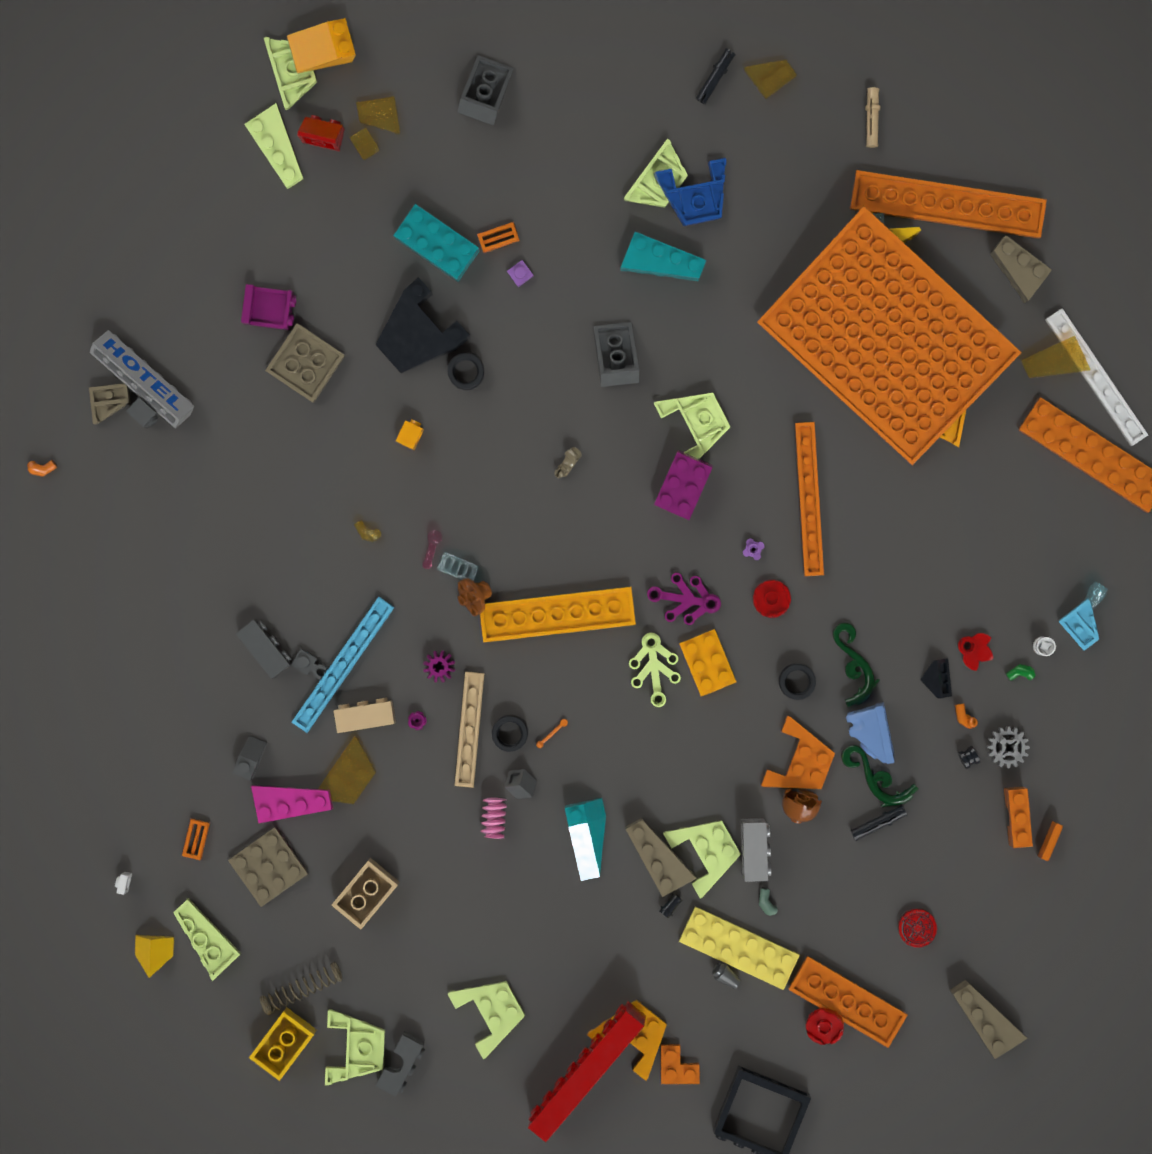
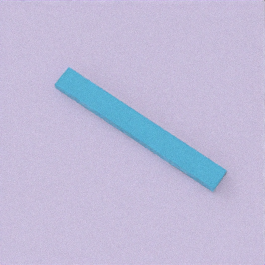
M381 597L376 599L292 720L293 724L306 733L309 732L395 608Z

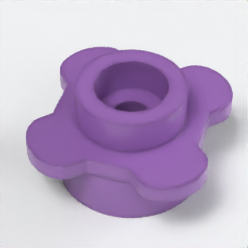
M750 538L746 541L747 545L743 550V555L759 560L764 544L762 542H755Z

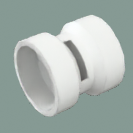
M1038 637L1033 642V650L1038 655L1050 656L1056 649L1055 642L1049 637Z

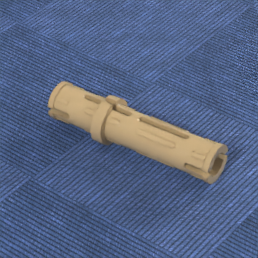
M872 87L867 88V105L865 106L867 111L866 147L869 148L878 147V114L881 110L879 105V88Z

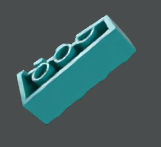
M635 232L620 271L699 281L707 260Z

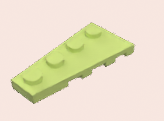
M276 103L244 124L287 189L304 179Z

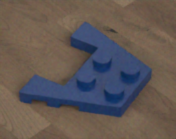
M726 158L708 162L711 182L676 188L672 169L653 173L683 226L722 218Z

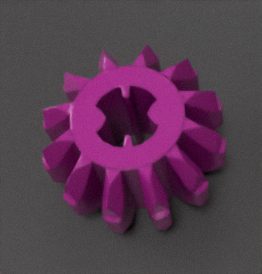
M443 650L440 653V657H438L437 651H433L434 658L429 654L427 655L431 662H423L424 665L429 666V668L423 669V672L430 671L431 673L427 678L430 679L434 675L435 683L438 681L439 676L441 682H445L444 674L450 679L452 676L448 671L455 672V668L449 667V665L455 664V661L448 662L451 654L444 658L445 651ZM440 661L443 663L444 669L438 672L436 671L437 668H434V664H438Z

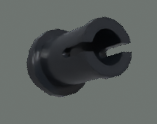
M672 893L664 906H660L661 910L659 912L669 918L673 916L672 913L683 900Z

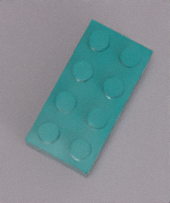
M416 204L393 235L397 241L457 282L460 281L480 252L479 247Z

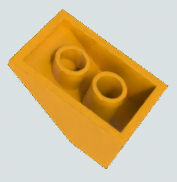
M346 18L328 21L287 35L297 73L351 63L356 56Z

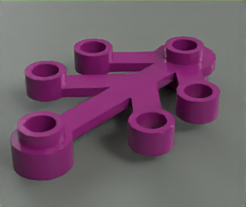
M680 573L672 574L671 581L678 586L683 595L662 592L658 587H651L647 591V597L652 602L663 599L682 603L672 611L669 610L665 613L664 617L668 622H673L679 614L692 605H699L701 607L692 614L684 616L683 621L687 625H692L704 613H715L721 607L719 597L709 594L698 576L691 577L690 585L696 587L702 598L694 597L682 580L683 578ZM674 575L680 576L679 582L673 580ZM694 578L699 579L698 585L692 584ZM654 590L658 592V597L656 598L651 596V592ZM709 600H713L715 602L714 607L708 606ZM668 613L674 614V618L672 620L667 619ZM687 616H692L693 621L691 623L686 622Z

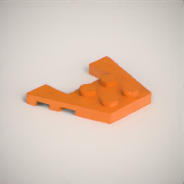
M787 716L781 732L799 738V742L786 776L767 769L761 786L822 789L835 753L794 719Z

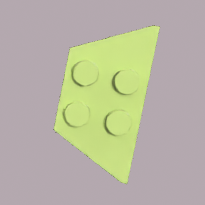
M265 37V45L284 108L288 110L317 83L314 70L297 73L288 41Z
M668 138L624 197L625 201L665 208L669 201L653 173L672 169L676 188H680L688 175Z

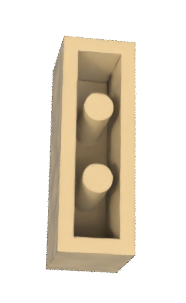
M387 697L376 699V703L371 704L368 701L357 702V706L350 707L349 704L338 705V709L334 710L337 733L396 723L393 701H387Z

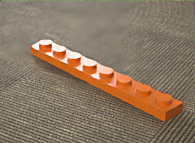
M815 422L795 423L804 576L824 575Z

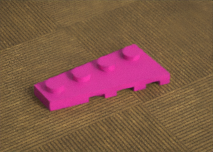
M251 786L258 823L333 809L330 790Z

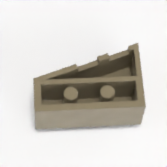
M1006 235L1001 238L990 253L1000 270L1011 282V286L1020 295L1023 303L1030 300L1052 271V269Z

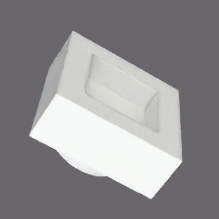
M124 872L117 877L115 887H117L118 894L124 895L128 892L132 873Z

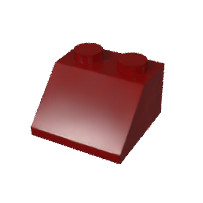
M311 115V118H304L297 135L302 143L340 152L345 129L339 121H322L321 117Z

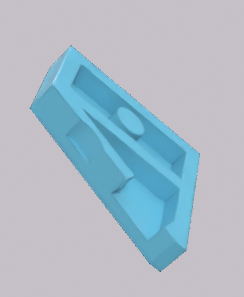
M1089 598L1059 620V623L1084 651L1099 640L1097 625Z

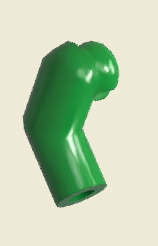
M1022 664L1005 673L1010 681L1018 676L1026 677L1028 680H1032L1036 676L1034 668Z

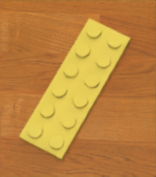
M696 906L679 939V942L782 990H784L800 956L794 951Z

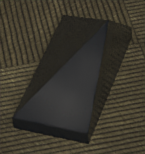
M948 658L934 660L921 678V682L938 699L952 696Z

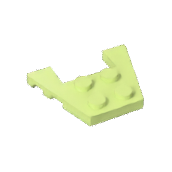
M714 393L654 402L661 418L680 410L697 443V446L684 453L698 459L731 427Z
M722 820L663 832L671 849L690 839L708 873L691 882L699 898H702L741 855Z
M507 981L448 992V996L455 1009L474 1000L492 1034L475 1043L483 1059L497 1047L525 1016Z
M329 1009L327 1028L347 1029L346 1067L326 1066L325 1085H331L335 1082H342L349 1078L383 1070L385 1029Z

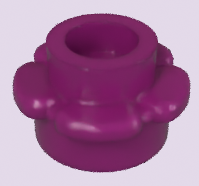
M420 711L412 712L408 717L410 728L421 730L426 725L427 719Z

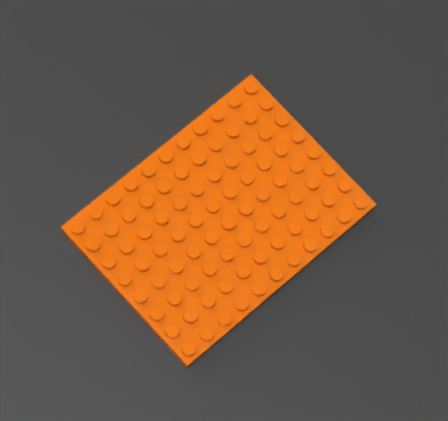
M865 206L862 207L757 321L758 324L911 465L935 443L1022 353Z

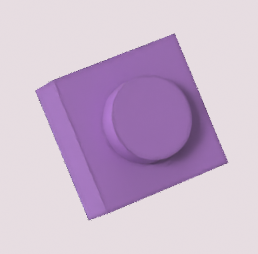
M523 260L507 271L518 288L534 277Z

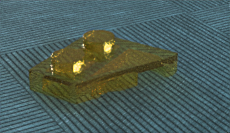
M786 60L744 68V71L765 100L797 77V74Z
M394 96L356 102L360 123L394 132L397 135L401 134Z

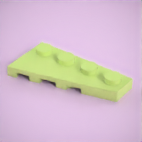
M189 898L173 912L185 934L189 937L194 950L197 951L201 958L203 966L209 972L212 981L241 954Z

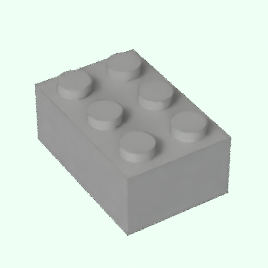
M764 818L740 819L742 877L745 882L768 881V876H771V864L767 860V856H771V846L767 842V837H770V825L766 823Z

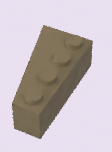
M643 818L625 826L629 837L662 897L696 879L694 873L678 858Z
M966 980L950 989V992L994 1059H997L1028 1039Z

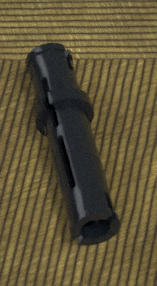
M725 48L719 61L713 65V71L695 98L697 101L700 100V103L706 105L723 74L727 73L729 64L736 56L734 52L730 53L731 50Z
M900 805L889 812H883V815L850 831L855 841H858L887 825H893V822L908 815L904 807Z

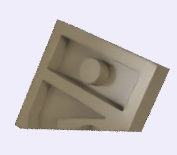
M124 383L89 387L94 425L99 424L131 403L129 387Z

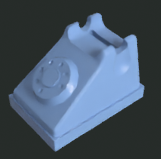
M884 702L849 712L846 720L847 723L853 724V727H850L849 730L850 736L858 739L860 746L872 758L879 759L882 763H894L895 755Z

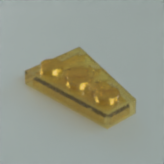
M1075 335L1021 360L1029 378L1091 370Z

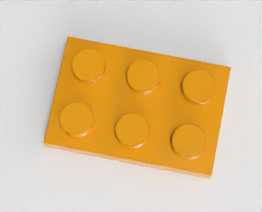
M715 629L679 643L701 697L736 683Z

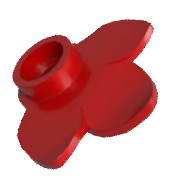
M977 633L973 637L965 636L959 640L958 650L963 654V663L969 669L977 671L979 661H990L994 658L992 651L987 646L991 640L989 635ZM966 642L970 643L969 649L964 648Z

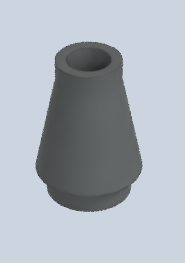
M718 963L712 971L715 980L731 986L733 989H736L741 982V979L734 974L726 963Z

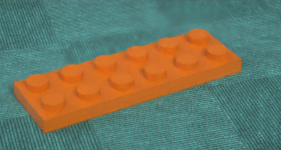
M808 955L788 988L819 1008L836 1011L842 1017L843 1022L887 1048L891 1045L908 1016L907 1013Z

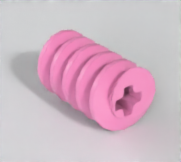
M483 799V802L488 803V806L482 807V809L488 811L486 814H482V817L487 819V821L481 822L482 825L486 826V829L481 830L482 833L486 834L484 837L504 838V834L500 832L504 831L505 827L500 824L506 821L504 818H501L506 815V812L501 810L507 807V804L502 802L506 799Z

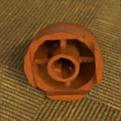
M793 788L786 789L782 800L784 813L792 822L798 824L813 820L821 807L822 801H818L819 796L799 788V792L793 791Z

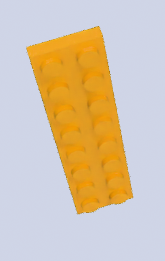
M631 587L486 603L484 612L480 614L483 643L636 625Z

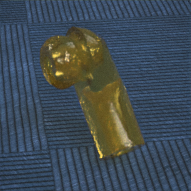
M362 520L354 524L359 535L364 540L374 542L381 537L379 529H367Z

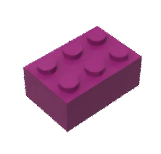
M678 450L654 505L690 520L713 465Z

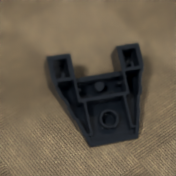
M419 277L404 289L376 343V346L401 374L447 353L456 351L471 338L458 321H455L442 333L420 309L419 306L433 294Z

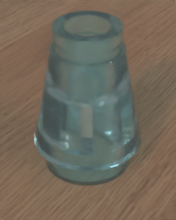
M1096 581L1093 585H1090L1085 600L1087 598L1090 599L1093 610L1106 597L1108 588Z

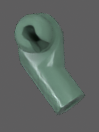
M761 888L759 896L760 908L768 916L775 915L778 908L769 901L770 889Z

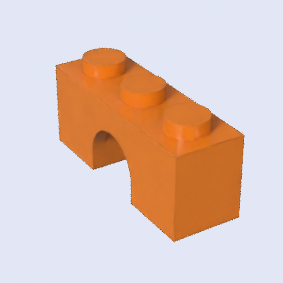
M1023 786L1004 788L1005 806L1008 809L1010 825L1007 826L1009 846L1012 848L1033 847L1028 789Z

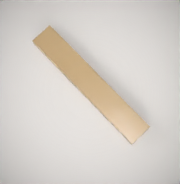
M465 671L455 786L474 788L485 673Z

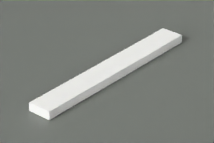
M1061 308L1045 319L1130 446L1135 445L1148 436L1065 311Z

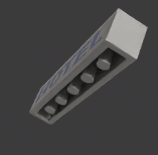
M108 330L92 343L89 353L175 429L191 415L194 409L192 402L182 396L173 385L165 381L163 376L155 372L145 360L138 357L132 348L127 347L121 342L117 335L112 334Z

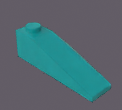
M598 798L566 805L565 813L581 881L600 877L606 823L603 799Z

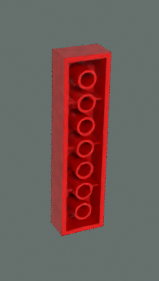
M629 1001L617 1008L613 1020L609 1018L606 1021L602 1033H596L591 1040L592 1043L589 1048L585 1047L580 1052L577 1062L573 1061L567 1068L565 1076H560L555 1082L553 1091H547L542 1098L543 1101L540 1106L536 1105L530 1112L528 1128L544 1142L548 1141L644 1027L646 1015Z

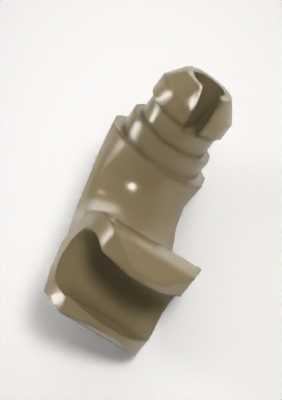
M572 447L565 452L564 461L554 471L555 477L562 478L569 474L582 456L578 448Z

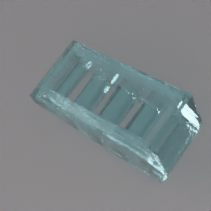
M444 552L437 570L463 580L467 578L465 575L470 566L472 570L468 579L474 582L480 566ZM451 558L448 569H445L444 566L447 559ZM458 561L455 572H452L451 569L454 562ZM463 563L465 564V567L462 574L460 575L458 574V572Z

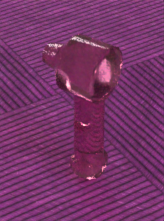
M433 530L428 534L429 546L425 560L422 562L424 569L431 568L436 546L442 541V534L438 530Z

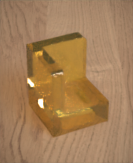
M366 127L349 137L363 160L380 151Z

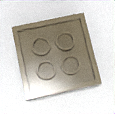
M297 323L265 371L314 403L345 355Z
M277 827L271 829L228 860L260 907L309 874Z

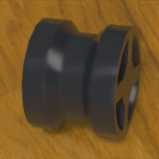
M973 746L968 747L964 752H958V756L966 770L973 764L981 763Z

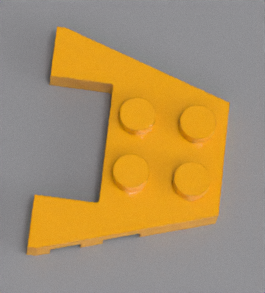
M635 1000L631 1004L645 1014L646 1019L644 1027L630 1042V1044L643 1053V1056L633 1067L632 1071L647 1081L667 1023L638 1000ZM607 1020L590 1030L587 1036L592 1039L596 1033L601 1034Z

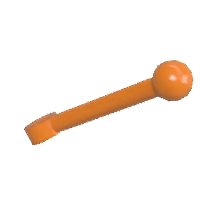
M562 719L553 731L542 741L536 743L537 748H542L544 743L560 728L567 726L568 721Z

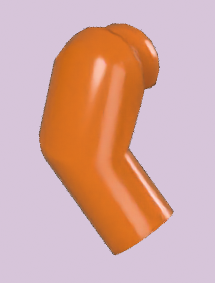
M53 460L44 465L30 461L27 464L29 473L43 477L56 469L57 465Z
M956 704L955 709L958 723L969 729L975 728L978 724L977 719L966 714L965 704Z

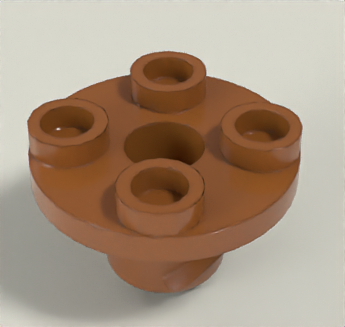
M468 578L458 582L459 596L457 598L460 605H465L473 616L483 613L485 610L484 600L492 595L489 584L485 581L474 583Z

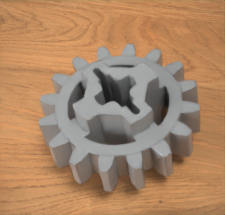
M1006 726L1005 731L999 727V733L993 731L994 738H988L991 742V745L986 746V748L991 749L988 756H994L992 762L999 761L998 766L1000 767L1004 763L1006 768H1010L1011 764L1017 767V761L1023 763L1022 757L1028 756L1025 750L1030 749V747L1025 745V743L1029 740L1022 738L1023 732L1017 734L1018 729L1015 727L1012 731L1010 726ZM1007 734L1014 735L1013 737L1011 736L1009 739H1005L1003 737ZM1006 743H1007V744H1011V745H1010V748H1011L1010 751L1005 750V749H1006V746H1005ZM1006 756L1013 757V759L1004 760L1002 758H1005Z

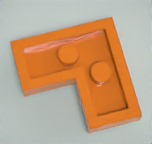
M661 1044V1084H700L699 1063H680V1044Z

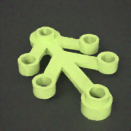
M647 633L642 638L643 647L634 658L630 659L629 666L632 669H638L640 661L648 652L649 661L638 676L631 680V684L634 688H640L643 680L651 671L654 692L651 696V703L655 707H662L666 703V697L661 692L659 671L666 675L670 682L674 684L680 682L681 676L657 659L656 651L666 657L667 662L671 665L678 662V656L675 653L669 652L661 645L660 637L657 634ZM651 638L655 640V644L653 646H650L647 643L648 640ZM671 655L676 656L675 662L669 661ZM632 660L638 661L637 667L631 666ZM673 674L678 675L677 681H672L671 676ZM635 679H639L641 681L639 686H635L633 684V681ZM658 695L662 697V701L659 703L655 702V697Z

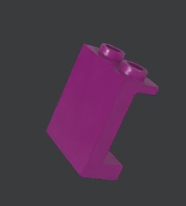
M246 284L241 323L244 325L289 330L290 326H293L294 323L292 307L296 306L297 296L294 295L292 290L284 291Z

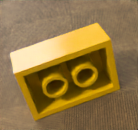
M286 1007L250 1055L249 1059L280 1081L314 1036L317 1029Z

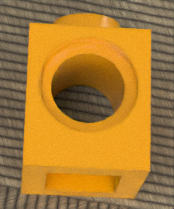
M412 419L410 422L405 420L396 442L415 450L424 431L421 428V423Z

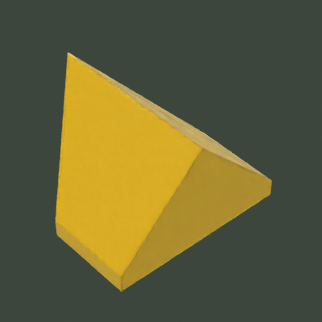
M136 935L135 956L149 978L174 956V937Z

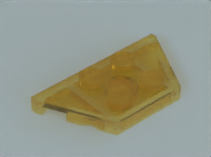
M356 736L351 740L318 788L330 790L331 799L334 802L354 804L376 773Z

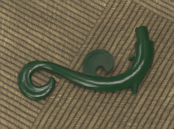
M841 623L835 627L833 639L840 649L854 659L845 666L846 676L849 679H858L861 676V671L857 672L855 670L858 666L862 668L865 675L863 689L859 687L858 692L853 697L845 700L847 707L865 702L871 696L880 680H874L872 668L861 655L840 641L839 634L843 631L849 633V639L846 641L849 644L856 637V629L853 625Z
M852 745L843 750L841 755L842 762L849 768L860 766V762L855 763L851 761V754L857 752L861 755L866 782L873 795L883 802L882 808L907 803L919 789L913 783L908 790L905 789L903 792L896 791L897 795L884 793L878 787L877 782L881 780L883 782L881 787L887 788L892 784L891 775L885 771H878L872 775L867 755L859 746Z

